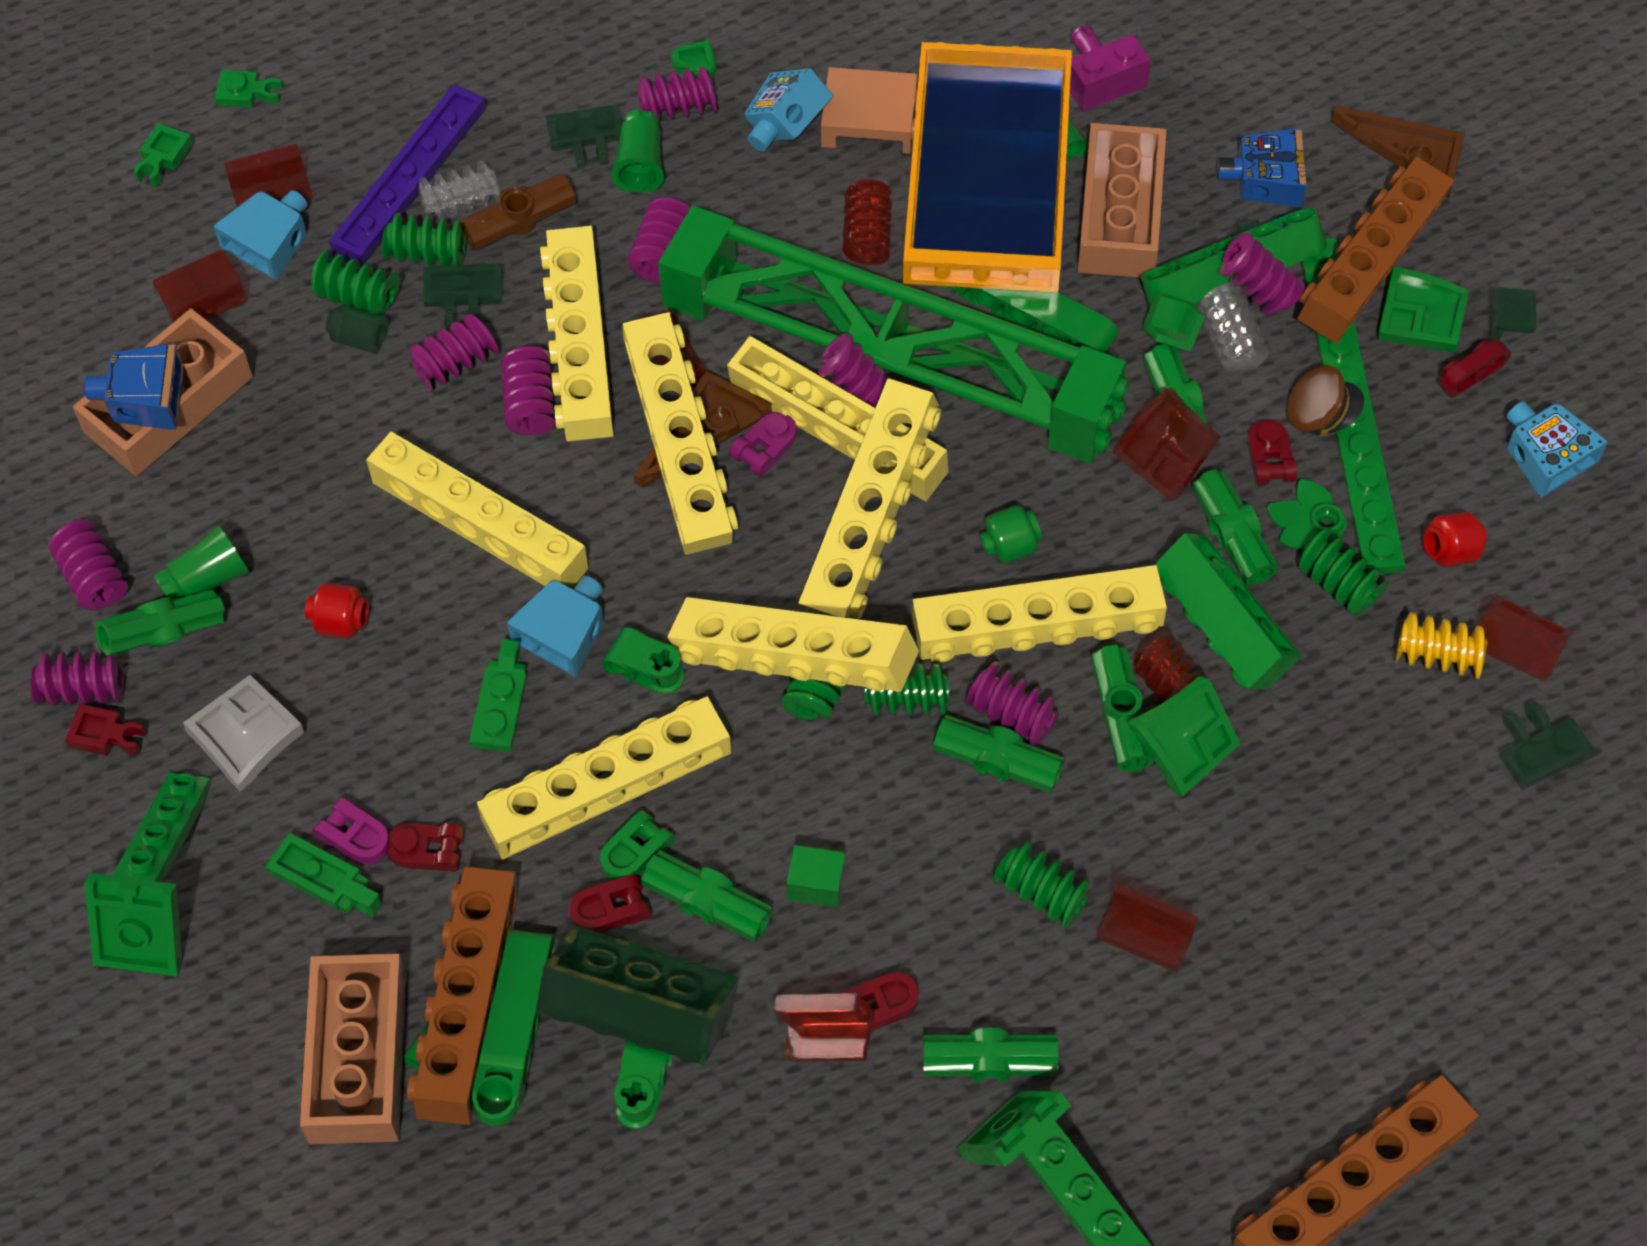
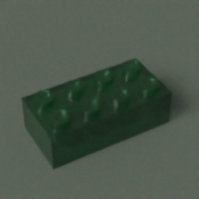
M574 925L543 967L536 1011L549 1015L560 1022H571L590 1028L600 1035L615 1036L633 1042L644 1049H655L674 1055L684 1062H696L705 1065L731 1019L739 977Z

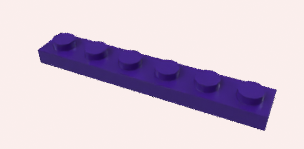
M453 84L329 240L331 250L349 259H357L359 264L363 265L381 243L385 227L389 222L392 223L395 213L398 212L402 215L485 110V98Z

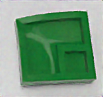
M1393 267L1378 340L1457 353L1470 291L1432 275Z
M1200 676L1164 703L1131 719L1127 723L1158 766L1170 789L1181 796H1184L1240 745L1239 739L1211 681Z

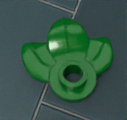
M1299 480L1296 500L1269 503L1267 506L1269 517L1273 523L1283 529L1279 542L1290 548L1304 549L1315 535L1326 528L1319 524L1321 521H1328L1333 526L1329 527L1332 529L1328 539L1329 543L1342 537L1346 530V518L1341 509L1332 504L1330 492L1310 480Z

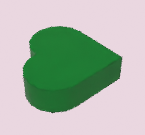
M709 40L683 45L672 52V66L676 71L683 73L685 69H690L696 79L699 67H705L709 76H715L717 72L716 59Z

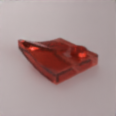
M1170 387L1165 388L1151 402L1112 453L1167 499L1175 501L1186 489L1221 436L1207 425L1180 398L1176 391Z

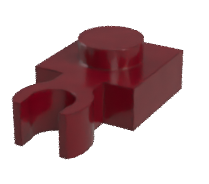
M79 704L65 737V742L68 748L108 756L112 745L119 746L128 754H138L140 749L137 743L128 742L127 740L132 735L146 737L143 726L139 723L128 722L121 724L122 718L119 712Z

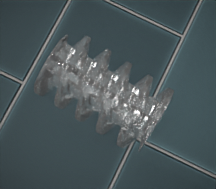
M482 160L477 162V173L469 165H463L462 177L458 175L455 169H449L447 182L440 173L434 174L433 186L430 185L425 177L419 179V194L426 216L431 217V214L435 213L439 220L440 218H445L447 209H450L455 218H459L461 205H464L469 213L472 214L474 213L475 201H479L485 209L489 207V197L493 196L498 203L501 196L493 169H489Z
M1231 283L1216 287L1202 298L1198 309L1205 315L1203 324L1209 332L1210 340L1214 344V349L1220 357L1219 361L1224 369L1231 372L1256 368L1267 359L1270 350L1268 346H1263L1265 343L1264 336L1258 333L1260 327L1253 320L1254 314L1248 308V300L1245 296H1242L1241 286L1235 287Z

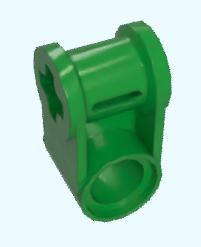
M624 627L620 630L602 661L603 668L609 674L614 675L616 672L627 677V682H634L661 694L676 692L681 688L685 680L684 671L680 666V654L676 648L629 627Z
M632 1038L628 1039L614 1091V1100L617 1106L616 1114L619 1121L625 1127L641 1129L653 1121L662 1089L667 1083L664 1075L666 1066L672 1064L673 1047ZM635 1098H642V1100L636 1103L635 1107L628 1106V1104H633Z

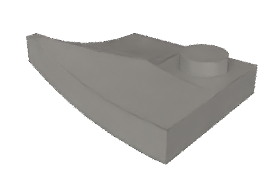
M251 675L183 722L186 733L206 752L239 791L249 785L282 750L304 734L302 724Z

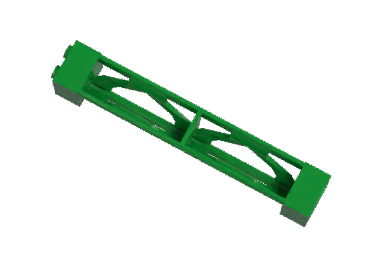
M693 205L658 262L663 307L701 321H705L712 307H716L826 348L838 335L762 308L810 303L820 309L841 335L850 334L853 338V343H858L863 347V354H868L873 358L874 365L877 364L890 372L1049 429V449L1089 464L1093 463L1097 452L1105 454L1112 437V432L1108 430L1112 422L1120 423L1126 409L1127 401L1123 399L1128 390L1130 379L1125 378L1127 363L1125 360L1083 345L1079 348L737 225L730 218ZM736 242L780 257L781 260L778 265L759 269L737 262ZM813 275L827 294L786 279ZM849 282L894 298L895 301L888 316L853 304L842 290L845 283ZM753 285H760L777 291L741 295L742 290ZM909 304L955 321L951 328L933 331L908 324ZM870 326L881 329L878 338ZM986 337L1001 357L960 342ZM1020 344L1073 363L1065 380L1027 367L1017 353ZM928 347L947 353L913 357L914 352ZM974 365L986 367L1015 400L931 369ZM1046 390L1058 394L1054 403Z

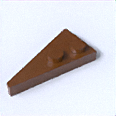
M1335 105L1332 123L1398 167L1403 166L1407 169L1417 156L1454 179L1465 133ZM1452 187L1449 190L1446 198L1450 197Z
M708 371L705 372L692 391L694 397L700 396L702 399L706 419L701 420L704 434L711 432L715 446L756 424L763 416L772 412L771 403ZM677 427L670 433L677 438H686L691 434V431L685 427ZM654 447L634 474L635 484L641 487H645L662 477Z

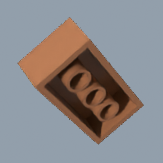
M1091 123L1078 273L1141 278L1143 273L1156 267L1167 129Z
M191 308L144 347L176 344L184 368L176 430L117 423L112 420L105 400H87L85 396L73 406L83 433L136 477L253 378L244 350Z
M400 954L311 956L300 1127L309 1144L399 1142L407 973Z

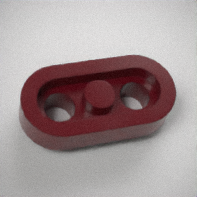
M1500 340L1483 341L1466 358L1461 361L1455 359L1445 366L1441 372L1440 387L1451 398L1458 396L1501 369L1509 360L1511 351Z

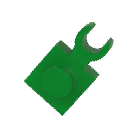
M221 70L215 102L217 106L253 108L255 99L263 100L269 104H277L280 102L279 93L268 92L272 89L283 90V85L278 78H268L259 81L258 72Z
M158 123L140 149L143 160L134 168L137 181L141 182L144 175L152 173L149 176L152 187H157L162 181V172L165 168L176 171L193 145L191 134Z

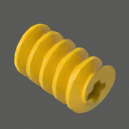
M1411 612L1401 628L1395 663H1397L1404 652L1407 653L1409 666H1414L1419 656H1424L1425 669L1430 670L1435 660L1439 659L1442 672L1447 673L1454 662L1457 663L1459 676H1463L1468 667L1473 666L1475 679H1480L1487 648L1484 629L1482 626H1476L1471 635L1468 636L1467 625L1461 622L1455 631L1452 632L1448 619H1443L1438 628L1435 629L1432 616H1426L1422 624L1418 626L1417 615Z

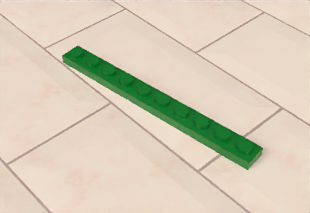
M1325 238L1327 244L1325 251L1300 262L1305 289L1311 282L1319 284L1321 279L1318 278V275L1329 258L1335 261L1339 258L1336 254L1339 248L1337 238ZM1352 323L1337 344L1314 330L1321 366H1332L1338 369L1344 381L1356 385L1364 395V407L1360 416L1346 428L1334 432L1360 560L1363 558L1368 560L1364 573L1367 575L1376 568L1380 570V574L1404 572L1405 562L1355 323Z

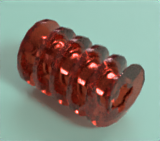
M862 179L856 181L845 192L842 252L853 263L872 266L882 265L890 258L889 247L891 238L889 235L891 234L890 210L892 209V200L889 197L892 190L888 185L878 180Z
M1167 634L1147 645L1134 660L1136 673L1140 678L1146 679V686L1151 691H1155V697L1160 703H1164L1179 693L1199 676L1203 678L1206 676L1202 671L1189 674L1196 664L1192 658L1179 662L1185 655L1186 650L1182 646L1170 650L1176 640L1172 634Z

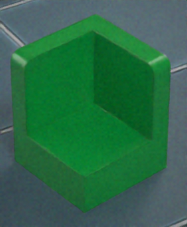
M1156 291L1142 327L1155 341L1191 352L1205 315L1190 301Z
M794 845L787 879V900L839 908L840 883L845 861L844 853Z

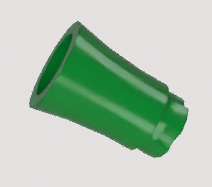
M631 110L626 113V120L620 128L618 151L611 171V179L615 186L624 192H654L663 183L664 174L660 151L661 130L658 117L651 111Z
M218 525L193 547L167 563V568L156 573L154 578L166 597H172V600H176L188 595L212 590L230 580L248 574L249 571L222 528Z

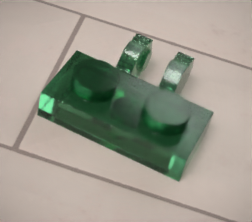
M619 104L545 116L552 152L573 148L577 169L585 168L586 163L585 151L582 147L596 145V156L600 165L608 164L605 143L619 141L620 128L623 125Z
M501 264L424 267V306H445V326L447 331H450L451 323L457 321L456 306L469 305L468 314H472L480 320V305L502 304Z
M1537 701L1525 705V714L1528 720L1532 722L1539 732L1532 737H1529L1527 727L1517 713L1512 712L1502 716L1504 726L1517 744L1502 750L1499 758L1521 790L1529 788L1593 757L1596 752L1573 717L1552 727L1548 714Z

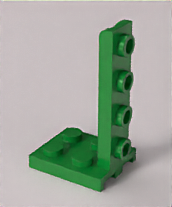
M169 773L112 875L89 874L84 885L93 966L178 977L183 960L176 884L163 883L207 800L211 785L210 778L193 776L187 773Z
M1020 1090L956 1148L958 1153L968 1163L1006 1167L1020 1156L1089 1246H1152L1056 1123V1120L1071 1107V1104L1061 1092Z

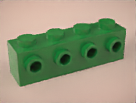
M1184 533L1155 563L1163 588L1169 594L1178 598L1185 607L1184 614L1187 619L1203 630L1209 638L1207 641L1209 647L1228 662L1233 669L1232 676L1244 688L1267 690L1302 657L1206 535Z

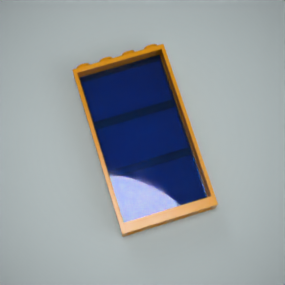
M922 42L903 258V284L1058 293L1061 270L1072 50Z

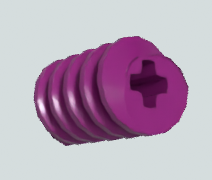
M699 67L696 79L690 69H685L682 81L679 80L674 71L669 73L667 83H665L661 74H655L652 86L646 76L640 77L638 85L640 110L653 112L658 117L659 122L662 110H665L670 120H673L676 108H680L686 118L689 117L690 108L693 105L699 115L704 114L706 103H709L714 113H717L712 77L709 76L705 67Z
M670 197L655 199L648 205L646 215L643 217L637 238L633 242L632 250L629 252L627 260L630 269L635 275L646 281L660 284L658 262L691 208L689 205Z
M1249 232L1242 233L1236 237L1225 251L1220 274L1223 277L1231 276L1230 283L1233 286L1242 285L1241 293L1245 296L1252 295V303L1256 306L1263 304L1262 312L1266 315L1290 308L1304 293L1305 282L1300 278H1296L1293 271L1286 269L1285 264L1279 259H1275L1272 252L1267 249L1264 250L1263 244L1258 240H1254L1253 235Z
M472 314L465 315L463 324L457 321L451 323L450 332L446 329L438 330L437 340L431 336L426 337L423 341L424 348L419 344H413L410 347L413 367L419 378L431 392L433 391L432 378H435L441 385H445V371L448 370L457 378L460 376L457 364L462 363L468 370L473 369L471 360L473 355L484 363L486 362L484 349L488 348L494 355H498L500 352L489 329Z
M842 334L835 338L821 355V362L823 364L818 370V375L825 377L833 373L829 382L836 386L843 383L844 385L841 389L851 395L854 394L858 399L876 408L887 379L892 378L884 375V370L881 366L874 365L873 358L870 355L863 354V347L858 343H853V338L850 334Z
M526 346L508 352L501 361L505 425L510 431L518 435L545 434L555 424L554 418H552L554 408L551 404L553 395L550 391L552 382L549 378L551 369L548 365L550 356L545 349L540 347Z
M79 519L66 524L54 534L49 544V551L55 559L59 570L62 571L66 582L69 583L72 593L76 595L78 604L86 610L96 611L121 600L127 593L128 584L122 580V573L120 569L115 567L116 563L113 557L109 556L107 546L102 544L100 534L95 532L96 529L93 522L88 519Z
M93 651L90 662L85 663L82 653L76 652L73 663L68 664L66 654L59 652L56 664H52L49 653L43 652L40 663L36 664L31 672L30 691L32 700L36 705H42L45 700L49 704L58 705L62 698L66 704H75L79 698L84 704L93 703L95 698L99 703L108 704L112 697L116 703H122L124 698V673L116 655L107 656L106 663H102L99 653Z
M993 662L986 670L980 673L971 686L965 700V705L973 702V709L977 713L987 711V718L992 722L1001 719L1002 727L1010 730L1016 727L1015 732L1022 739L1030 735L1029 743L1034 747H1038L1058 719L1059 711L1055 712L1053 710L1055 697L1051 695L1043 703H1040L1041 689L1039 687H1036L1028 695L1025 694L1027 680L1023 678L1015 686H1012L1013 672L1008 670L999 678L996 676L999 663Z

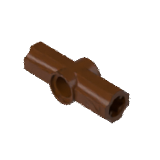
M561 173L528 189L511 187L501 194L498 203L461 219L462 231L465 232L466 241L472 250H478L510 234H528L535 228L538 221L576 204V196L569 180Z

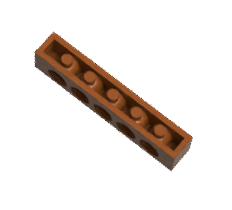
M1417 156L1407 169L1400 166L1388 184L1392 187L1391 190L1388 191L1383 188L1373 202L1371 208L1375 211L1372 214L1365 211L1353 230L1357 233L1355 237L1348 234L1336 251L1339 258L1336 261L1329 258L1318 275V278L1321 279L1319 284L1311 282L1299 300V302L1304 304V307L1297 319L1337 344L1391 273L1393 267L1396 266L1440 207L1455 180Z
M464 867L461 882L453 884L450 903L451 908L454 909L452 920H445L442 934V944L446 946L444 958L437 957L434 968V983L438 984L436 995H429L426 1003L425 1021L429 1022L427 1035L420 1034L417 1043L416 1059L420 1061L418 1074H411L408 1083L407 1099L414 1103L418 1120L471 1125L473 1116L472 1091L509 930L512 929L518 897L516 872ZM478 915L486 916L481 919H473V917ZM471 952L478 953L477 955L472 957L464 956L465 954ZM461 990H469V991H471V992H469L468 994H465V995H456V994H455V993H457V992H459V991H461ZM451 1029H462L457 1034H447ZM443 1068H454L448 1074L437 1073Z
M1443 1075L1431 1084L1426 1080L1421 1081L1405 1096L1408 1102L1397 1110L1392 1106L1388 1107L1373 1120L1372 1125L1375 1128L1363 1137L1358 1132L1349 1137L1338 1148V1151L1341 1153L1329 1164L1325 1159H1322L1312 1166L1304 1175L1307 1181L1295 1190L1288 1186L1280 1191L1270 1201L1269 1204L1272 1208L1259 1218L1256 1213H1253L1243 1220L1235 1229L1238 1235L1233 1246H1327L1468 1134L1476 1124L1479 1115ZM1419 1119L1424 1121L1431 1131L1428 1133L1418 1132L1412 1127L1410 1120ZM1384 1145L1392 1148L1397 1158L1392 1160L1383 1158L1377 1152L1376 1147ZM1345 1172L1356 1173L1361 1177L1364 1185L1351 1186L1344 1181L1342 1174ZM1310 1199H1320L1328 1205L1330 1212L1325 1214L1316 1213L1309 1207L1307 1201ZM1286 1226L1293 1231L1295 1239L1292 1241L1280 1240L1276 1237L1272 1228Z

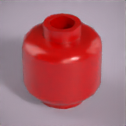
M1470 512L1440 515L1430 522L1424 533V548L1427 555L1442 567L1474 563L1481 558L1485 550L1487 531L1478 518Z
M324 583L318 587L314 596L309 595L307 598L305 617L307 620L312 621L314 631L321 636L351 639L359 630H364L367 625L369 601L368 598L362 596L359 588L355 586Z

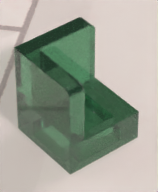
M1496 288L1490 306V342L1500 340L1503 331L1534 333L1536 329V291Z

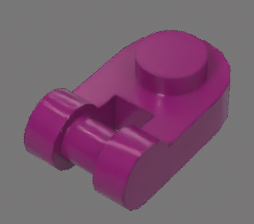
M780 412L766 414L744 436L738 437L729 449V456L738 462L745 461L750 465V470L753 473L762 477L795 442L797 434L795 421L789 415L785 416ZM759 444L766 450L758 452L754 448Z
M339 798L331 807L333 812L326 821L320 820L312 829L317 838L363 865L378 863L387 855L386 850L389 846V836L386 827L344 798ZM346 822L353 824L345 834L340 831Z

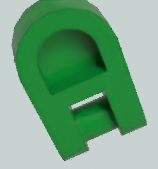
M644 810L638 811L602 848L600 862L604 875L609 880H615L627 875L639 876L646 869V865L653 854H657L659 850L665 852L674 843L676 836L667 828L660 829L653 823V817ZM642 836L648 842L642 847L634 840Z

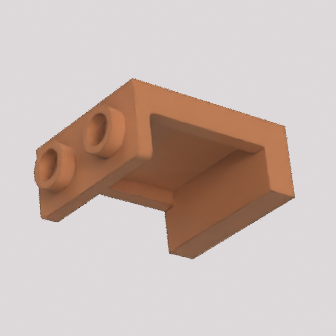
M829 67L826 87L832 92L833 97L823 107L821 147L836 148L837 138L841 136L902 141L903 153H910L911 143L914 140V117L918 92L917 74Z

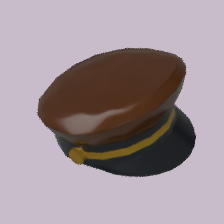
M1321 366L1315 368L1297 382L1288 398L1287 415L1289 422L1297 430L1307 431L1317 436H1327L1330 433L1346 428L1360 416L1364 407V395L1356 385L1344 381L1341 372L1335 367Z

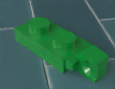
M503 639L498 661L489 660L488 669H485L469 740L471 748L512 752L527 684L526 664H518L521 654L519 641Z
M291 833L287 835L265 866L269 875L337 911L341 910L348 914L351 908L354 907L374 918L383 905L379 899L380 895L367 888L370 882L361 875L358 868Z

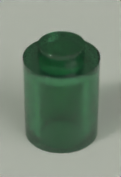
M343 304L339 305L336 310H332L326 321V331L329 332L332 342L373 354H378L389 328L387 317Z

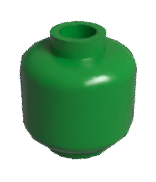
M1014 505L986 517L984 521L986 532L979 534L986 555L989 557L995 554L996 558L1003 564H1009L1034 554L1038 549V541L1043 539L1040 526L1032 510L1025 511L1019 505Z

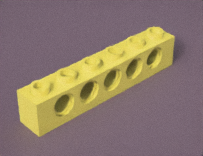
M592 226L546 230L547 246H541L540 251L543 270L550 269V277L543 278L545 300H552L553 308L546 309L548 332H555L556 340L549 341L551 364L558 363L559 372L551 373L554 396H561L562 405H554L557 429H565L566 441L614 437Z
M669 312L623 323V340L684 553L688 555L731 544L733 530L738 529L737 519L733 507H725L722 494L727 492L726 481L722 469L715 470L711 457L717 455L715 443L711 432L704 434L701 420L706 419L705 409L701 397H694L690 384L695 383V376L690 360L683 361L680 348L685 347V342L680 324H672ZM656 355H664L670 359L665 365H655L650 360ZM666 391H675L681 397L676 401L668 402L660 396ZM677 427H685L691 431V434L686 438H677L670 432ZM694 463L699 465L702 470L696 475H688L681 468L686 464ZM698 500H706L713 507L707 512H698L691 505Z
M749 336L727 364L730 382L771 403L772 412H780L785 416L789 415L795 421L797 427L855 460L876 408ZM900 424L895 429L894 436H905L911 429ZM926 438L924 443L927 447L924 461L919 469L914 468L909 481L912 483L911 493L927 502L949 472L947 449ZM888 460L880 466L879 473H891L896 468L897 461Z
M889 378L887 379L799 600V605L805 612L860 619L862 617L868 600L865 595L870 580L875 581L882 567L880 555L884 544H889L896 532L897 520L894 519L900 505H906L912 489V483L909 482L914 468L919 469L924 461L927 449L926 445H924L929 431L933 432L940 420L941 408H938L939 403L932 392ZM900 424H912V428L907 435L902 437L894 436V431ZM888 460L897 461L894 471L889 474L879 473L880 466ZM874 497L883 499L881 506L877 510L872 512L864 511L865 504L869 499ZM860 534L868 535L867 542L862 548L850 549V542L855 536ZM843 572L853 573L852 580L848 585L844 587L835 586V580L839 574Z
M390 432L366 459L373 484L544 586L551 581H558L572 589L588 570L585 545L395 433Z
M1157 565L917 598L913 599L912 618L920 660L931 659L933 662L940 663L949 661L955 655L971 653L973 656L983 657L992 654L996 649L1010 647L1016 651H1026L1038 643L1052 641L1056 645H1067L1073 643L1077 638L1088 636L1104 640L1114 637L1118 632L1131 630L1138 634H1147L1155 631L1159 626H1164L1167 606ZM1122 603L1128 607L1117 608L1113 604ZM1083 609L1088 613L1078 614L1073 612L1072 610ZM1040 614L1046 616L1047 618L1043 620H1038L1033 618L1032 616ZM994 620H1001L1006 622L1007 624L995 625L991 622ZM953 626H962L966 629L963 631H954L950 628Z
M686 597L667 636L672 646L679 652L680 659L690 665L706 664L719 666L730 671L735 669L755 671L765 676L777 674L791 676L800 681H807L809 679L826 681L837 686L848 684L867 687L873 691L890 690L901 692L919 652L906 625Z
M708 696L698 701L690 700L678 706L670 714L661 718L645 720L637 729L622 736L614 735L608 737L598 747L583 754H571L557 766L546 771L538 770L532 772L522 782L507 789L499 788L489 792L483 800L477 802L479 814L495 848L503 860L731 754L730 735ZM679 736L689 738L684 743H673L671 741ZM639 754H648L651 756L649 759L645 761H636L633 759L635 756ZM603 771L613 773L610 777L605 779H598L595 777L598 773ZM563 789L574 790L571 795L566 797L556 795ZM524 807L536 808L530 814H518V811Z

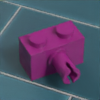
M1086 24L1083 27L1087 34L1084 33L1081 26L1072 33L1071 40L1082 54L1071 58L1070 94L1082 112L1147 87L1151 59L1133 34L1103 45L1090 25Z

